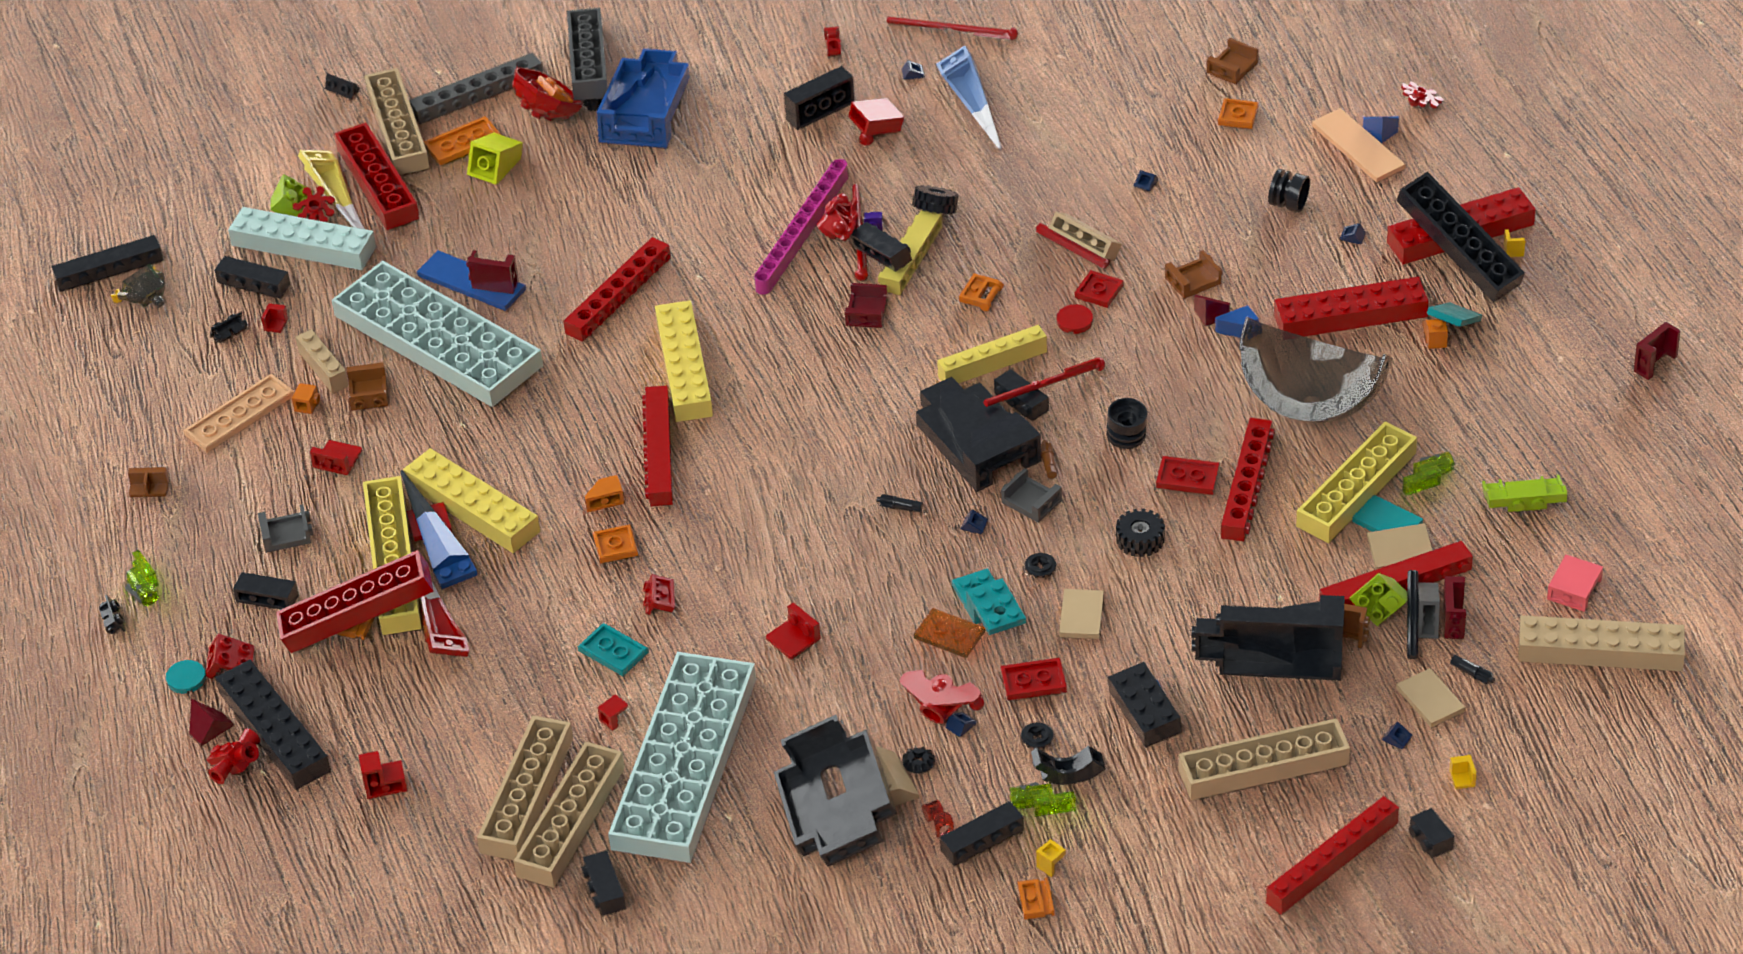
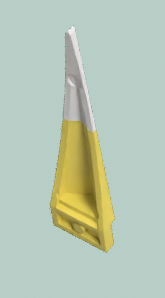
M300 150L298 157L305 165L304 169L318 186H322L325 189L324 193L327 196L335 198L334 205L354 228L364 229L349 196L338 160L333 153L322 150Z

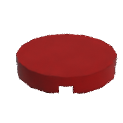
M1071 304L1064 306L1057 313V325L1059 329L1066 333H1069V331L1074 332V334L1083 333L1092 326L1093 313L1086 306Z

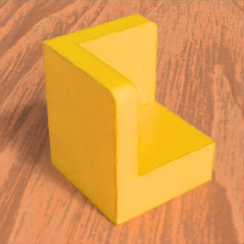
M1505 230V252L1510 257H1524L1525 238L1510 239L1509 230Z
M1471 754L1450 757L1449 772L1455 789L1476 787L1477 773Z
M1049 839L1036 850V867L1048 876H1054V865L1066 856V849Z

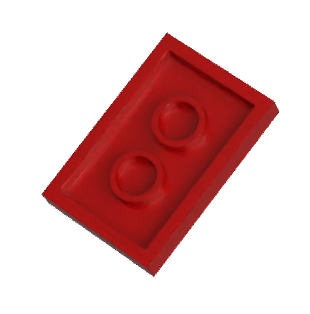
M1162 456L1156 488L1213 495L1220 463Z
M1060 657L1000 666L1007 701L1067 692Z

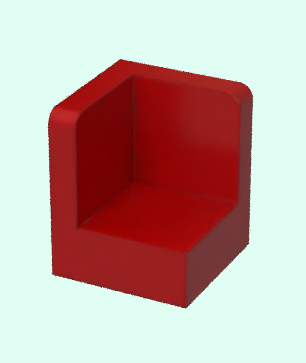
M268 303L261 317L264 331L275 333L283 331L288 321L286 305Z
M616 694L597 707L599 721L612 731L619 727L617 716L628 708V703Z

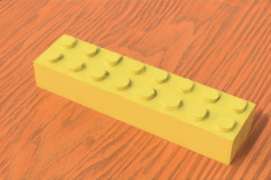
M691 300L655 306L656 321L676 422L713 417L711 397Z
M1384 422L1297 510L1296 527L1329 543L1352 520V517L1373 495H1376L1416 454L1417 437L1388 422Z
M431 448L403 469L425 498L435 504L444 502L447 512L513 554L540 533L539 520L536 514Z

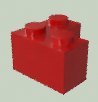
M379 751L358 755L367 799L407 792L402 760L381 764Z

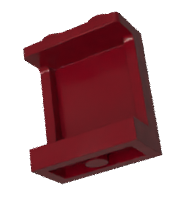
M473 250L471 256H468L466 266L469 267V280L473 289L514 294L519 283L515 255L508 254L505 261L478 258L477 251Z
M851 283L848 308H845V326L882 328L888 301L887 285Z
M1664 322L1636 344L1634 372L1649 380L1653 377L1655 362L1664 355H1668L1673 359L1677 358L1681 331L1668 322Z
M1445 576L1443 594L1444 639L1465 638L1466 609H1463L1465 577Z

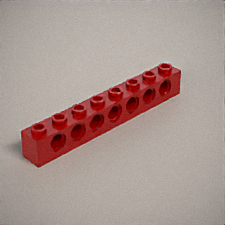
M651 237L563 320L565 334L581 342L590 336L632 294L646 283L654 273L671 258L669 244Z
M1249 418L1221 523V539L1244 542L1246 534L1250 533L1251 523H1249V520L1253 521L1254 518L1253 507L1257 506L1258 501L1256 493L1261 491L1260 480L1264 479L1265 474L1263 466L1268 464L1267 453L1271 452L1272 447L1270 439L1274 440L1275 436L1272 420Z

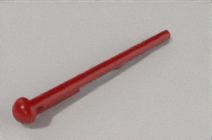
M887 17V23L941 30L950 28L956 31L972 32L974 36L1014 40L1018 37V30L1015 27L1007 30Z
M854 184L852 185L853 199L858 201L855 210L859 211L856 218V229L863 223L861 221L859 185ZM856 249L858 270L855 272V278L858 281H865L869 276L866 254Z
M1096 357L1065 368V372L1042 381L1037 380L1029 385L985 399L984 405L988 407L1095 369L1102 371L1106 363L1103 358Z

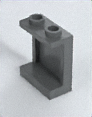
M1024 468L1008 484L1002 487V503L1039 523L1062 501V487L1055 484L1053 487L1048 488L1029 478L1028 470Z
M303 504L299 505L300 513L267 519L265 512L258 513L266 553L311 543L310 535H314L311 524H307L311 520L309 511L304 510Z

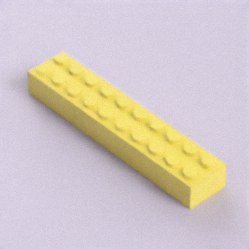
M401 476L363 482L373 569L412 553ZM418 599L379 615L382 635L422 629Z

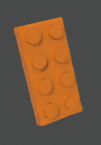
M484 116L423 142L425 148L439 165H443L469 154L471 141L491 133L500 134V132Z

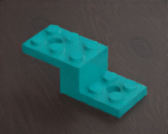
M988 568L952 580V587L974 625L982 623L989 635L1026 624V617L1003 578L995 580Z

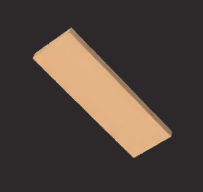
M1341 108L1312 121V127L1376 183L1405 169V163Z
M271 373L184 429V435L208 453L291 399L294 390Z

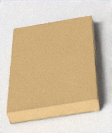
M1425 523L1367 533L1375 569L1432 551Z
M1064 589L1059 637L1099 639L1104 591Z
M1431 668L1396 684V689L1430 728L1465 712V706Z

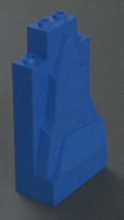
M643 48L639 59L621 58L597 111L599 142L660 148L668 147L672 137L671 120L690 78L689 63L677 62V51Z

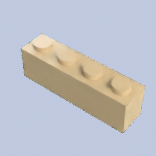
M1055 212L1049 225L1051 230L1106 259L1115 260L1122 246V243L1066 213Z
M312 329L296 336L299 354L332 394L349 387L346 370Z

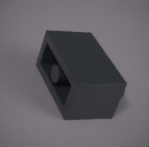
M1433 808L1410 817V826L1408 828L1410 835L1417 839L1421 849L1425 853L1427 852L1432 859L1454 849V834Z

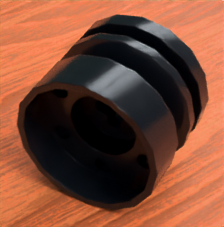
M1279 168L1275 172L1270 184L1269 204L1282 208L1286 203L1288 210L1301 212L1308 198L1310 177L1296 173L1293 177L1291 171L1287 170L1285 172L1284 169Z
M1121 398L1111 403L1108 407L1106 436L1111 444L1118 448L1131 449L1143 443L1146 436L1148 412L1143 403L1133 398Z

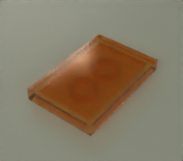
M932 608L914 632V639L967 658L985 633V627Z

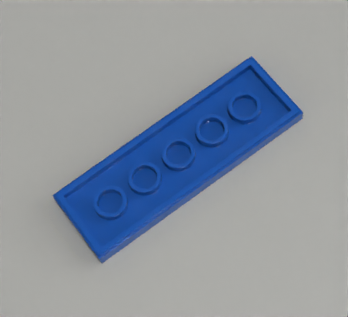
M439 250L417 271L418 277L504 311L526 290V285L520 282L514 294L473 289L469 280V267L466 266V261Z

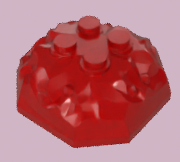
M516 67L512 82L515 95L521 99L520 106L526 110L532 109L531 115L535 118L540 119L543 117L549 121H552L554 118L568 119L582 108L583 101H574L573 91L562 82L550 77L573 100L572 103L550 96L536 82L539 76L546 79L550 76L540 71Z

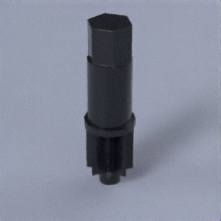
M882 494L881 497L877 496L876 502H879L882 507L920 513L923 509V502Z
M1457 655L1451 658L1450 664L1469 674L1474 679L1485 684L1495 681L1493 673L1482 668L1480 665L1477 666Z

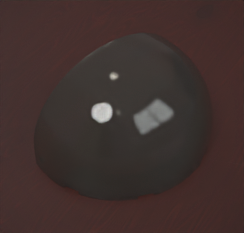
M1249 317L1245 319L1240 337L1241 367L1244 377L1254 394L1271 410L1285 417L1308 423L1337 421L1363 409L1381 390L1393 362V358L1386 354L1378 357L1296 335L1263 324Z

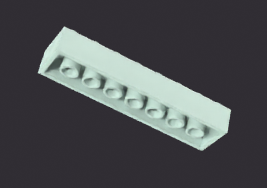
M242 207L228 229L232 246L363 270L376 248L374 232L370 230Z

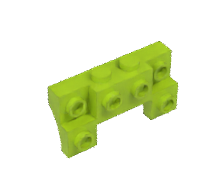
M1560 475L1551 479H1544L1543 476H1540V479L1509 481L1505 482V487L1503 486L1502 479H1499L1498 483L1486 484L1485 481H1482L1484 497L1489 508L1507 507L1508 512L1547 509L1548 503L1567 502L1566 486L1563 485Z

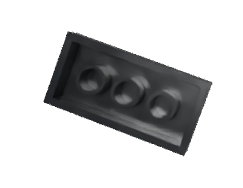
M843 66L835 68L784 93L786 120L797 131L855 102L853 75Z
M1145 662L1108 676L1110 694L1145 748L1182 733L1181 717Z

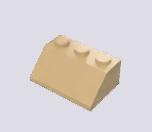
M876 746L894 805L897 806L919 798L915 786L896 753Z

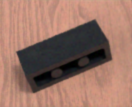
M1009 369L994 379V393L997 396L1031 383L1012 369ZM1039 389L1006 400L1009 406L1014 407L1031 421L1049 411V397Z
M241 572L233 587L236 602L280 610L293 605L299 595L296 581Z
M607 850L583 857L584 866H581L583 877L589 880L586 883L589 893L594 894L592 900L595 909L599 908L602 916L625 910L624 894Z

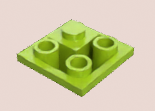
M283 174L271 197L270 210L275 213L297 217L299 213H302L303 208L300 211H295L292 206L294 203L307 199V195L302 193L303 188L307 186Z
M1378 573L1349 599L1356 606L1367 608V616L1378 626L1406 603L1408 592L1395 579Z

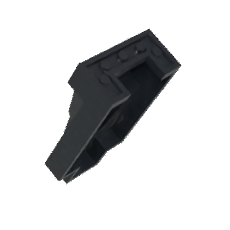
M950 377L920 391V401L923 408L916 411V425L976 492L993 485L992 471L1021 458V465L1027 469L1041 462V435L1025 418L1017 412L1013 414L1007 412L1000 403L986 407L984 400L993 396L980 382L963 389L953 377Z
M1320 595V601L1290 605L1282 608L1221 605V613L1216 614V619L1196 618V626H1192L1191 638H1195V640H1192L1191 652H1195V660L1216 661L1215 666L1219 667V675L1341 681L1345 596Z

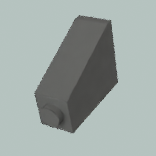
M1418 583V638L1438 639L1440 608L1438 583Z

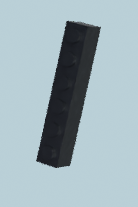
M155 235L62 262L51 266L59 292H63L164 260L158 240Z

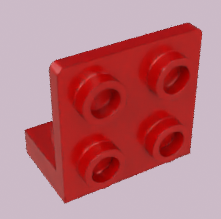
M328 440L323 449L312 447L310 456L313 468L348 475L363 450L360 446Z
M794 602L787 606L788 620L765 636L768 642L789 659H793L821 639L819 622Z
M218 633L208 649L205 677L213 679L215 674L219 673L222 668L230 670L248 660L253 662L254 645Z

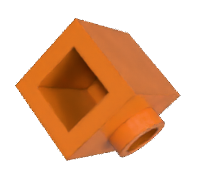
M299 383L292 396L294 412L312 414L316 405L320 402L317 386Z

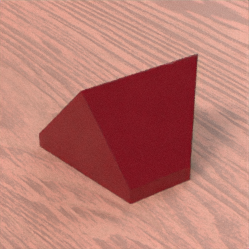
M1196 294L1194 296V311L1205 326L1215 324V317L1226 314L1231 310V303Z
M191 699L189 734L201 747L234 726V723L223 712Z

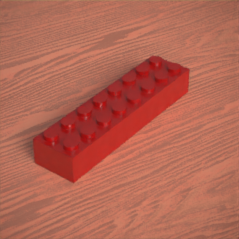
M367 122L334 133L339 154L385 229H393L420 219L417 202Z
M1520 187L1460 204L1491 238L1504 235L1505 230H1509L1510 233L1535 225L1536 208ZM1414 219L1387 227V244L1402 265L1445 252Z
M1417 276L1274 299V317L1282 339L1287 340L1428 317L1429 300L1420 278Z
M419 550L277 611L280 640L290 653H294L434 592L428 563Z

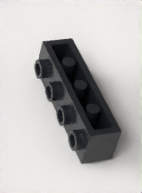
M868 222L853 230L850 235L856 249L895 272L912 261L911 249L907 244L901 243L897 238L891 237L885 231L879 230L875 225H871Z
M224 256L214 269L216 280L219 284L280 299L291 285L288 271Z
M1008 801L940 836V851L953 866L966 862L969 858L983 853L992 846L998 845L1014 835H1018L1024 830V817L1011 801Z

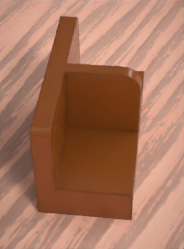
M166 467L128 469L130 480L129 497L167 496L170 480Z

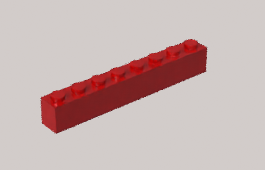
M668 385L645 387V395H642V404L646 406V408H642L643 419H646V421H643V432H646V434H643L644 445H647V447H643L644 459H647V461H644V471L648 472V474H644L645 486H648V488H645V499H649L650 507L673 505Z
M1461 540L1319 589V600L1320 595L1345 596L1344 604L1356 606L1349 598L1378 573L1395 579L1407 591V575L1409 570L1418 571V583H1434L1445 579V576H1455L1472 570L1473 555Z
M1385 796L1381 797L1267 886L1266 904L1280 915L1284 914L1397 825L1399 807Z

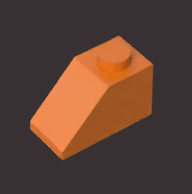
M1440 319L1422 321L1428 349L1447 348L1448 329L1446 322Z
M617 475L598 479L585 495L587 513L624 504L623 490Z

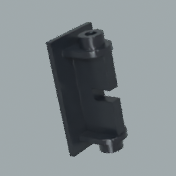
M326 73L325 90L349 99H353V94L360 91L358 84Z
M242 312L230 315L227 320L221 323H215L211 327L210 338L213 337L216 343H221L232 337L229 330H232L234 334L245 330L248 323L245 319L242 320Z
M105 595L106 602L100 604L99 611L104 620L106 632L114 634L119 628L125 632L123 624L125 620L120 614L119 609L121 607L119 603Z

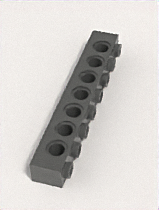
M532 52L410 99L409 102L415 120L420 125L513 89L512 82L516 67L532 69L543 73L542 63Z

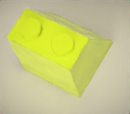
M491 133L471 141L467 175L495 185L498 184L521 159L523 142L497 133Z

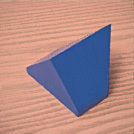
M1399 116L1363 117V128L1381 144L1398 132Z

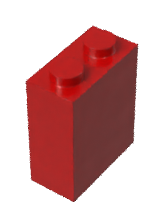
M887 98L852 102L848 114L849 119L865 136L901 132L902 124L904 123V116Z

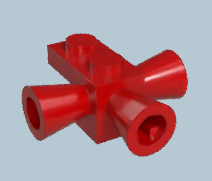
M246 728L238 741L233 743L227 742L221 746L216 745L210 751L211 755L206 759L211 766L215 765L208 770L209 777L217 784L222 785L225 783L229 773L231 775L242 773L251 762L256 761L259 757V749L256 745L261 741L258 734Z

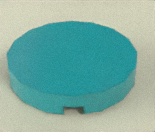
M194 660L179 661L173 664L166 673V682L169 689L180 694H186L187 691L191 690L192 692L198 690L206 680L203 665Z

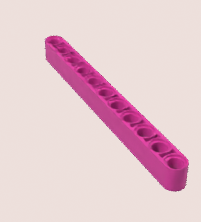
M836 159L830 164L755 273V289L758 294L765 295L772 291L815 228L817 222L823 216L826 204L839 193L847 181L848 167L844 159Z

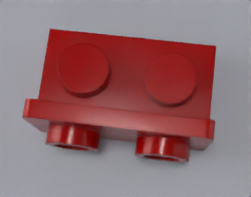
M652 574L643 585V592H645L643 606L646 607V614L650 615L654 608L672 613L675 609L674 579Z

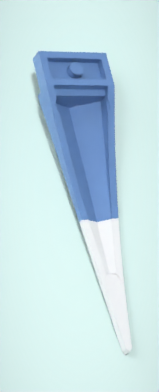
M963 46L936 65L941 75L999 150H1002L975 61L967 47Z

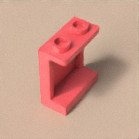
M1565 555L1548 585L1547 600L1585 612L1588 607L1589 596L1596 583L1602 580L1603 566Z

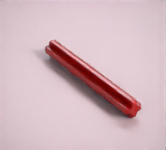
M1039 223L1036 226V232L1103 269L1109 266V259L1103 258L1051 230L1047 225Z

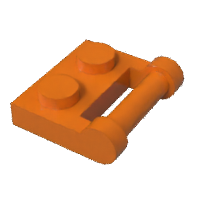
M973 273L959 295V302L977 306L983 311H988L991 307V302L997 293L1003 289L1004 284L1000 280ZM992 287L987 297L982 299L981 297L987 288Z

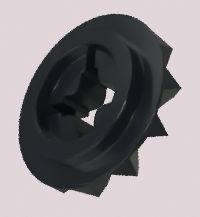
M1035 553L1026 559L1025 570H1027L1028 575H1034L1035 578L1042 576L1044 579L1045 575L1051 576L1052 572L1056 570V561L1049 554Z
M1040 722L1028 724L1021 732L1022 743H1025L1027 748L1034 747L1035 749L1041 747L1044 749L1046 745H1051V741L1054 739L1053 730L1047 724Z
M915 746L914 749H907V753L903 754L902 763L904 768L911 773H925L934 766L935 755L932 754L931 749L926 750L924 746L922 748Z

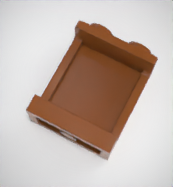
M1229 38L1227 40V48L1217 58L1210 56L1207 59L1206 73L1236 85L1258 63L1259 50Z
M1204 250L1199 251V259L1176 268L1172 262L1165 264V279L1183 299L1222 284L1223 271L1221 267Z
M384 362L347 367L351 411L388 406Z
M1344 604L1343 637L1358 640V648L1362 649L1363 643L1367 642L1369 637V630H1366L1370 622V617L1367 616V608Z

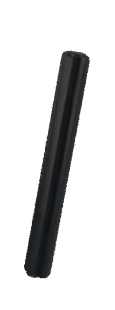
M1409 570L1407 575V658L1417 659L1418 571Z

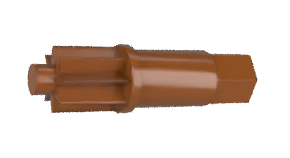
M1043 440L1041 444V458L1043 459L1047 478L1054 479L1057 477L1054 452L1051 443Z

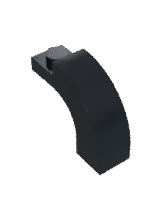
M1090 746L1066 758L1053 757L1039 748L1031 751L1033 766L1041 772L1042 780L1052 784L1068 785L1081 783L1097 776L1106 769L1102 753Z

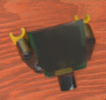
M149 263L123 281L122 291L116 289V294H111L110 296L114 303H119L123 300L139 304L142 307L153 303L157 308H160L166 302L162 297L166 285L164 273L156 270Z

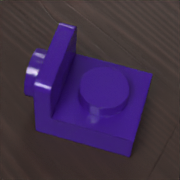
M865 212L864 223L868 222L883 231L882 212Z

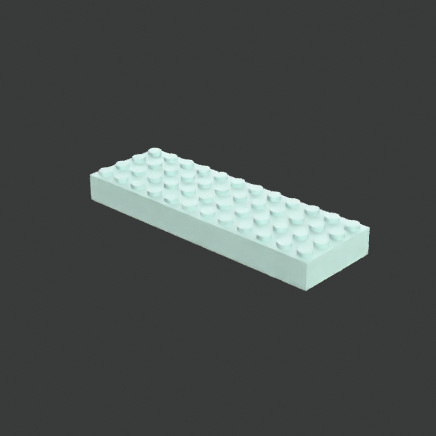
M381 261L331 300L335 317L491 407L495 406L543 366L542 354L539 348L385 261Z
M677 652L608 833L611 850L691 863L756 682L755 663Z

